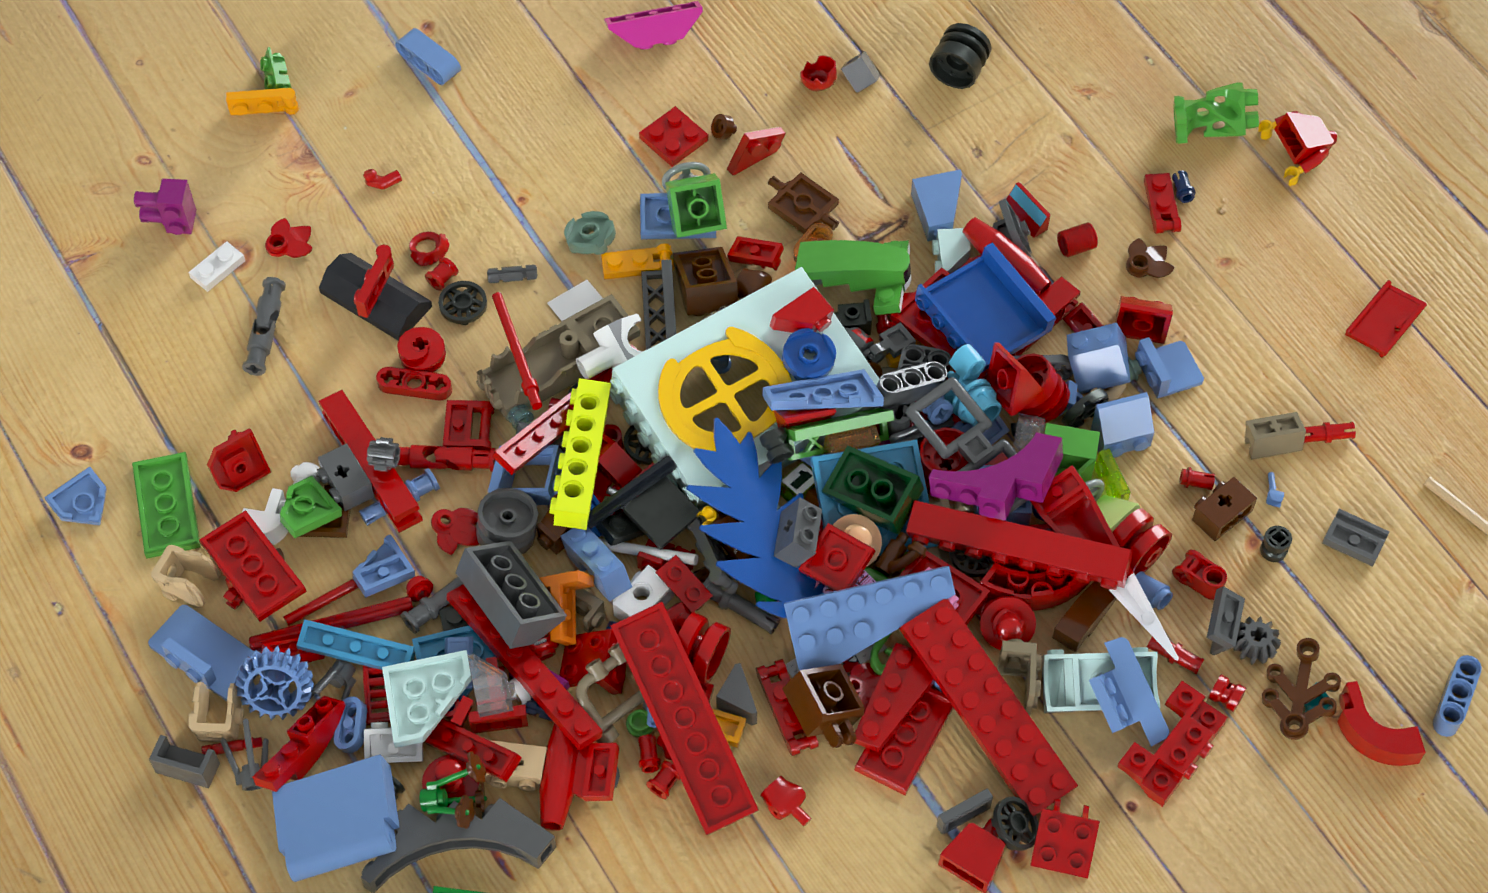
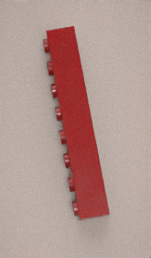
M916 500L914 501L906 529L912 542H919L923 546H928V543L939 545L938 548L944 551L954 552L955 549L965 551L966 555L974 558H981V555L992 557V561L1000 564H1008V561L1018 563L1020 568L1030 571L1040 568L1046 570L1047 574L1055 577H1062V574L1073 576V580L1081 583H1089L1090 580L1101 583L1100 586L1111 590H1116L1117 587L1125 588L1132 560L1130 549Z

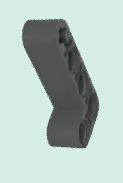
M910 344L902 350L898 370L935 361L944 365L948 373L950 371L949 361L951 356L948 352L941 349ZM916 401L888 408L892 409L894 413V421L887 422L889 437L892 434L910 428L911 419L907 416L906 409Z

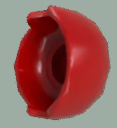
M824 55L818 56L815 63L811 64L807 61L804 69L800 72L801 83L811 91L819 92L830 88L837 79L836 61Z

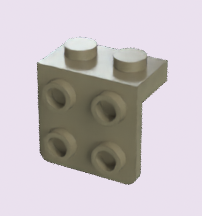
M1020 639L1003 641L997 670L1001 675L1025 677L1024 708L1030 716L1032 708L1037 709L1038 697H1040L1041 680H1038V674L1041 670L1042 655L1037 654V643H1027Z

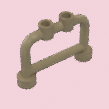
M619 643L608 650L611 657L603 663L598 658L585 667L588 674L578 682L576 688L578 703L603 730L602 737L596 740L597 743L613 742L619 736L613 724L645 701L639 690L601 718L588 698L587 690L593 683L602 680L612 669L626 662Z

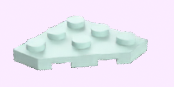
M467 650L382 667L395 748L424 742L472 681Z

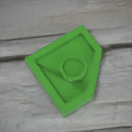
M310 476L288 487L286 501L280 512V522L294 538H297L341 517L342 508L313 476Z

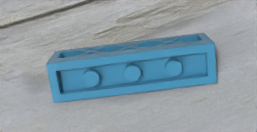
M305 619L296 645L297 649L380 670L385 666L414 661L415 658L413 646Z

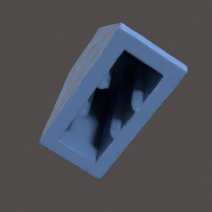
M961 169L912 179L911 196L927 241L936 240L937 229H953L961 185Z

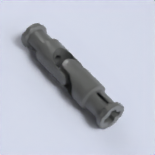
M267 277L262 283L264 290L257 303L256 310L258 315L257 319L254 320L247 345V360L243 362L242 369L250 375L261 376L266 372V356L271 351L276 328L275 323L281 309L282 302L280 297L286 287L285 282L276 277Z

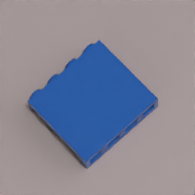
M993 243L984 247L981 257L929 287L925 288L922 284H919L915 296L919 309L928 314L934 327L942 331L953 349L958 350L963 345L970 344L986 361L983 371L989 368L994 343L999 342L1012 355L1051 332L1056 320L1055 315Z

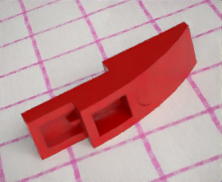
M324 695L317 700L287 730L290 741L283 745L252 776L256 786L277 792L289 779L295 781L302 779L320 758L334 735L346 706L344 701Z

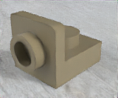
M584 589L576 590V612L585 616L583 619L584 631L588 633L594 627L598 628L603 623L606 616L604 601Z

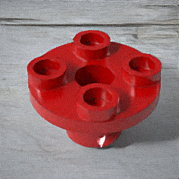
M1001 596L991 599L986 604L980 617V629L984 639L994 648L1001 650L1003 641L1020 639L1028 643L1035 633L1036 618L1027 601L1015 596Z
M444 755L435 759L424 771L422 788H427V782L437 781L466 769V763L450 755ZM466 775L442 785L440 788L446 789L448 798L462 797L463 795L475 796V791L480 788V782H476L474 778Z

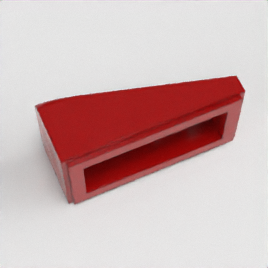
M363 665L365 705L367 706L366 723L367 725H371L373 722L391 723L389 709L388 712L372 713V709L388 708L387 700L372 702L374 698L387 697L386 689L371 690V687L385 686L383 670Z

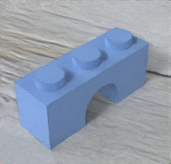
M588 527L587 530L572 528L560 536L569 559L580 571L584 572L587 570L590 575L594 576L595 587L609 602L632 588L624 564Z

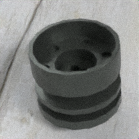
M956 23L950 25L945 30L939 45L930 57L929 67L931 72L939 81L947 86L957 89L970 88L975 84L982 67L991 54L990 40L982 31L969 24Z

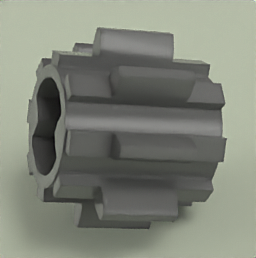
M380 437L376 441H370L367 449L368 465L374 466V470L386 472L398 466L400 448L398 443H393V438Z

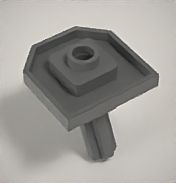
M1006 199L999 201L1004 219L993 223V228L1002 232L1031 257L1032 251L1027 238L1030 235V230L1026 222L1020 221Z

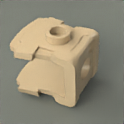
M168 545L151 572L153 580L158 583L162 589V594L167 599L175 601L180 598L186 604L196 607L204 606L206 602L200 590L187 579L180 577L184 570L215 581L221 577L218 568L209 557L193 550L185 551L178 546ZM171 566L170 573L167 576L168 569Z
M197 682L192 699L194 710L191 711L188 719L189 728L195 732L199 741L220 742L222 738H225L226 741L238 740L239 724L243 723L244 709L241 707L242 697L237 696V686L235 683H230L228 688L227 715L225 724L206 723L210 705L209 690L205 683Z

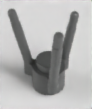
M337 659L323 678L313 687L311 698L316 693H321L329 683L336 688L345 686L341 700L343 701L348 698L351 688L356 683V679L352 677L356 671L354 666L348 661Z
M245 718L243 720L248 764L242 766L241 772L226 739L222 738L220 742L235 775L236 785H242L243 791H253L262 788L256 786L252 776L268 762L269 740L267 738L263 739L260 768L259 764L254 762L249 721Z

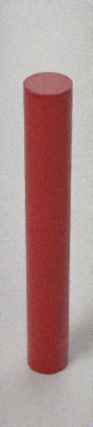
M351 579L283 616L286 624L290 626L359 587Z

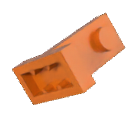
M575 570L539 577L567 615L563 622L550 631L551 641L565 646L576 645V590L594 587V576Z

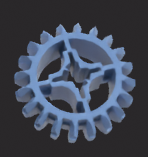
M266 646L262 653L255 650L251 657L247 656L244 659L243 665L238 668L235 684L237 686V696L242 697V705L249 704L248 709L250 713L257 710L259 711L258 715L260 718L264 714H268L272 721L275 715H279L284 720L287 713L294 717L297 709L303 710L306 702L311 698L314 683L312 680L313 674L311 670H308L307 661L300 662V654L291 656L290 649L283 653L280 652L278 646L271 652ZM259 673L261 676L260 682L255 685L252 678ZM294 681L297 689L290 693L288 690L289 685Z

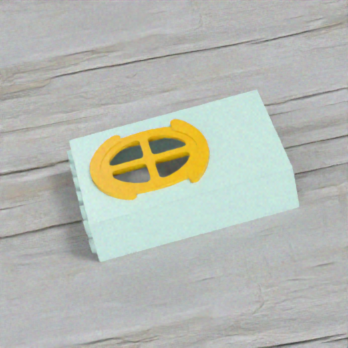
M802 267L623 362L612 370V378L610 380L611 399L616 405L620 404L624 410L623 416L630 426L634 425L638 431L637 437L642 446H647L651 451V458L654 464L666 456H670L674 460L677 468L666 477L700 511L705 506H712L686 489L688 485L729 487L715 477L693 452L695 448L716 451L714 432L698 427L693 422L695 416L719 403H725L741 426L739 431L732 432L737 441L741 443L747 432L752 433L757 450L759 477L771 465L766 456L768 450L761 445L759 437L769 430L778 428L774 410L771 411L768 406L757 421H750L734 396L761 380H766L770 386L796 381L793 375L786 370L782 361L784 344L792 333L773 330L770 327V322L775 312L812 287H815ZM833 313L830 326L822 332L816 331L821 335L824 333L829 336L836 348L834 366L828 375L865 369L874 384L877 385L879 377ZM805 350V354L803 357L808 360H813V357L816 354L814 352L809 353L808 350ZM723 355L740 356L754 362L758 370L732 385H726L710 360L713 357ZM701 367L717 392L696 405L685 408L680 401L681 386L693 368ZM880 407L835 408L836 413L831 418ZM831 434L820 436L816 442L822 444L834 436ZM807 439L794 441L795 453L799 452L801 448L805 449L809 441ZM787 459L782 461V469L797 460L791 461Z

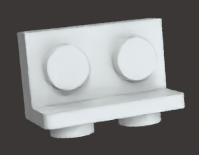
M388 722L371 723V728L364 729V758L381 754L388 763L423 761V742L395 748L392 729L388 727Z

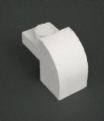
M274 488L271 490L265 511L243 508V511L246 510L272 545L280 542L288 533V530L280 522V512L286 499L283 490Z

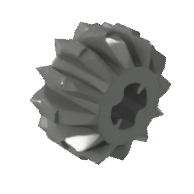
M1250 616L1246 619L1245 623L1240 622L1236 646L1233 647L1234 651L1241 652V660L1246 657L1250 658L1251 665L1255 663L1256 659L1262 664L1266 663L1268 658L1273 659L1276 656V650L1281 645V640L1278 639L1279 630L1271 629L1273 626L1272 621L1266 624L1262 623L1261 616L1256 622Z

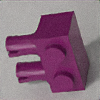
M162 178L158 192H135L134 204L135 207H140L139 218L141 222L162 223L166 233L175 235L192 234L197 209L187 180Z

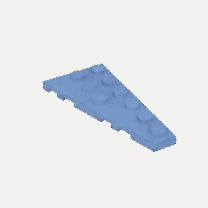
M944 566L785 602V612L799 671L840 664L899 629L902 625L941 600L954 596L955 590L950 567Z

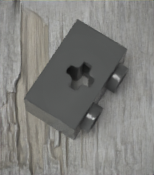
M348 444L318 457L320 468L317 469L319 478L323 484L328 482L331 487L329 489L331 497L336 503L340 502L344 511L374 498L372 484Z
M798 498L781 511L774 557L797 568L816 554L822 514L821 508L802 498Z

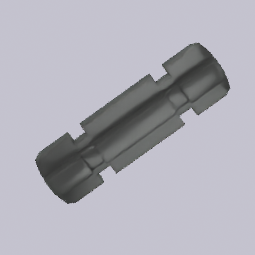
M534 264L526 265V268H522L521 265L501 267L502 270H498V268H489L487 270L489 283H499V280H503V282L523 281V278L534 280L538 276L537 267Z

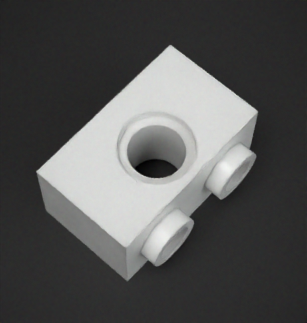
M648 565L642 572L638 571L631 580L632 588L613 599L614 616L621 621L657 603L663 602L664 606H666L675 595L655 573L656 570ZM639 596H646V597H648V598L645 599V600H637V599H636V598L639 597Z

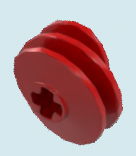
M412 328L399 338L397 344L399 358L404 369L434 373L445 361L446 350L444 340L438 332L431 328Z

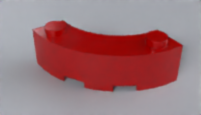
M996 562L980 582L981 585L990 590L989 601L1001 596H1015L1027 601L1033 611L1061 605L1078 595L1089 584L1075 581L1073 576L1062 574V577H1055L1047 574L1046 571L1029 574L1027 571L1006 568Z

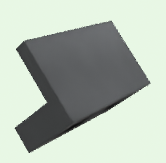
M1224 586L1216 589L1206 637L1212 640L1210 650L1212 655H1217L1236 646L1245 598Z

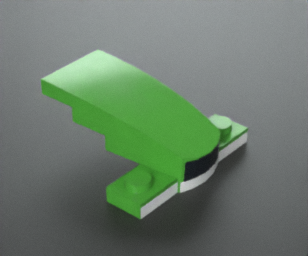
M851 240L800 242L795 270L802 267L811 280L821 279L823 287L849 284L851 292L876 288L873 305L875 315L901 313L903 294L911 282L909 240L891 241L884 244Z

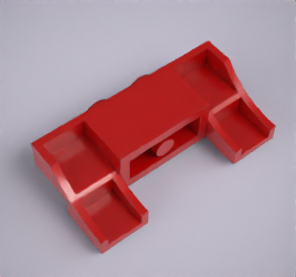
M1184 681L1179 683L1165 703V706L1182 719L1156 753L1153 755L1134 742L1117 766L1129 775L1150 799L1162 807L1184 778L1187 780L1191 779L1198 768L1195 764L1200 757L1206 759L1214 747L1211 742L1223 728L1228 718L1204 701L1205 695Z

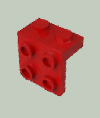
M607 629L576 634V645L565 646L559 676L567 680L570 687L577 686L578 682L588 674L585 667L590 662L600 658L603 663L611 657L608 650L618 643L613 630ZM627 662L616 666L606 677L595 683L612 695L622 694Z

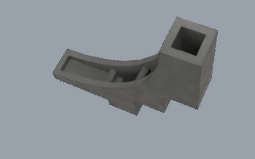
M501 798L494 805L490 804L484 810L482 820L474 815V819L470 822V826L467 829L457 826L455 815L439 813L435 823L408 803L403 810L397 811L400 828L394 829L396 851L378 856L375 861L371 860L362 871L361 880L365 889L375 893L390 877L408 865L430 855L459 849L498 851L519 858L539 869L556 848L555 836ZM453 801L449 808H456L458 803Z

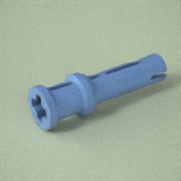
M429 468L425 469L424 474L415 479L404 481L416 502L420 500L421 496L433 489L435 491L440 489L435 476ZM378 501L359 510L367 526L387 515Z

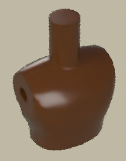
M746 268L742 269L736 279L737 292L742 298L772 283V277L768 273Z

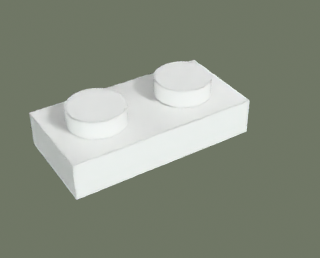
M226 241L189 271V275L192 280L208 292L246 260L240 251Z

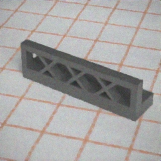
M671 259L661 260L662 270L641 271L646 350L650 349L658 340L663 342L676 335ZM662 279V284L654 290L647 284V280ZM655 298L664 303L658 311H655L648 305ZM656 319L665 324V327L658 333L650 327Z

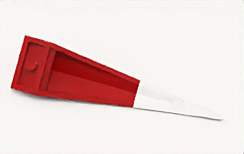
M1073 465L1054 477L1043 503L1030 500L1042 519L1054 532L1120 547L1090 489ZM1130 567L1125 588L1117 587L1116 590H1108L1173 659L1178 661V655Z

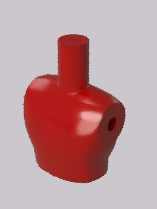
M779 776L760 795L770 813L778 820L792 814L804 827L812 819L800 807L806 799L805 791L799 785L787 781L783 776Z

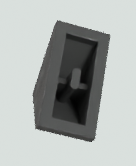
M738 663L734 665L716 696V708L723 712L746 718V723L755 725L757 724V710L742 665Z

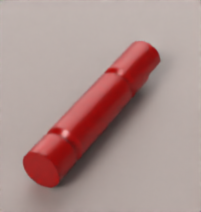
M251 737L253 748L263 747L262 737ZM245 738L244 740L227 741L231 752L246 749ZM221 743L201 746L202 754L206 755L208 749L214 750L216 755L225 754Z

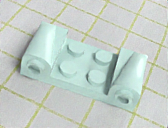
M1148 647L1132 648L1160 709L1157 689V652H1148ZM1062 649L1047 650V654L1042 656L1041 661L1044 713L1102 711L1089 680L1115 669L1109 653L1064 654Z

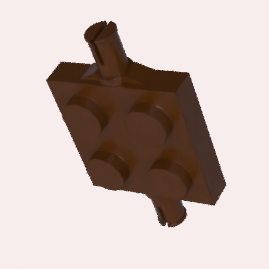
M800 172L793 180L783 183L775 176L769 179L768 185L778 192L768 202V209L800 232L807 235L820 223H824L832 230L838 227L839 221L831 217L829 213L839 205V199Z

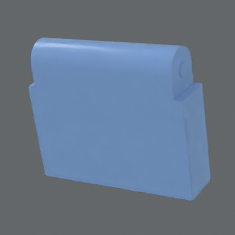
M381 754L284 784L277 792L272 791L278 849L285 856L287 871L294 882L396 851L394 829L400 828L392 771L390 764Z

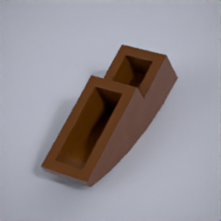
M1094 581L1079 596L1056 625L1052 638L1072 651L1077 652L1087 636L1090 637L1117 598L1107 588L1100 586L1099 582Z

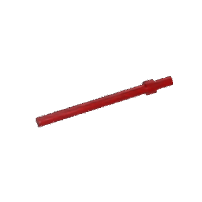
M496 292L492 295V299L522 379L521 387L524 395L528 396L532 409L539 410L542 407L538 394L539 386L536 379L532 378L502 293Z

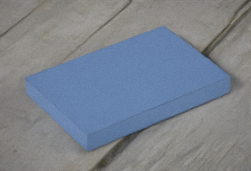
M667 193L640 194L641 240L716 238V231L677 238L672 230Z

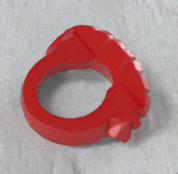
M429 231L419 233L409 243L410 257L419 266L432 265L448 252L450 246L448 238L442 233L439 235ZM423 240H432L436 243V248L428 253L418 251L416 246Z

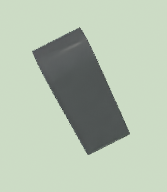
M934 361L882 375L876 385L884 397L883 406L879 407L887 409L918 401L945 381L947 377L946 368L941 363Z

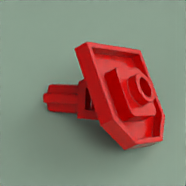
M250 428L243 432L232 430L227 441L213 448L207 463V467L218 488L238 492L271 473Z

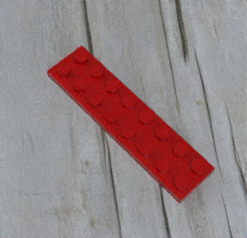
M948 599L941 600L900 627V631L1009 789L1015 797L1027 803L1032 816L1040 813L1042 808H1047L1053 804L1055 798L1060 799L1078 787L1076 781Z
M657 603L611 625L705 834L709 835L758 812V806L664 603Z

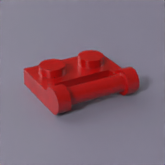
M447 400L443 446L448 448L461 446L473 447L474 450H491L492 443L489 441L491 415L495 411L491 402ZM474 413L481 414L479 439H471Z

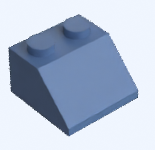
M1117 323L1067 335L1068 358L1080 394L1088 393L1096 387L1098 389H1105L1131 382L1127 341Z
M1147 392L1096 405L1091 431L1100 432L1097 451L1101 459L1106 457L1115 458L1133 450L1142 451L1151 446L1154 426Z

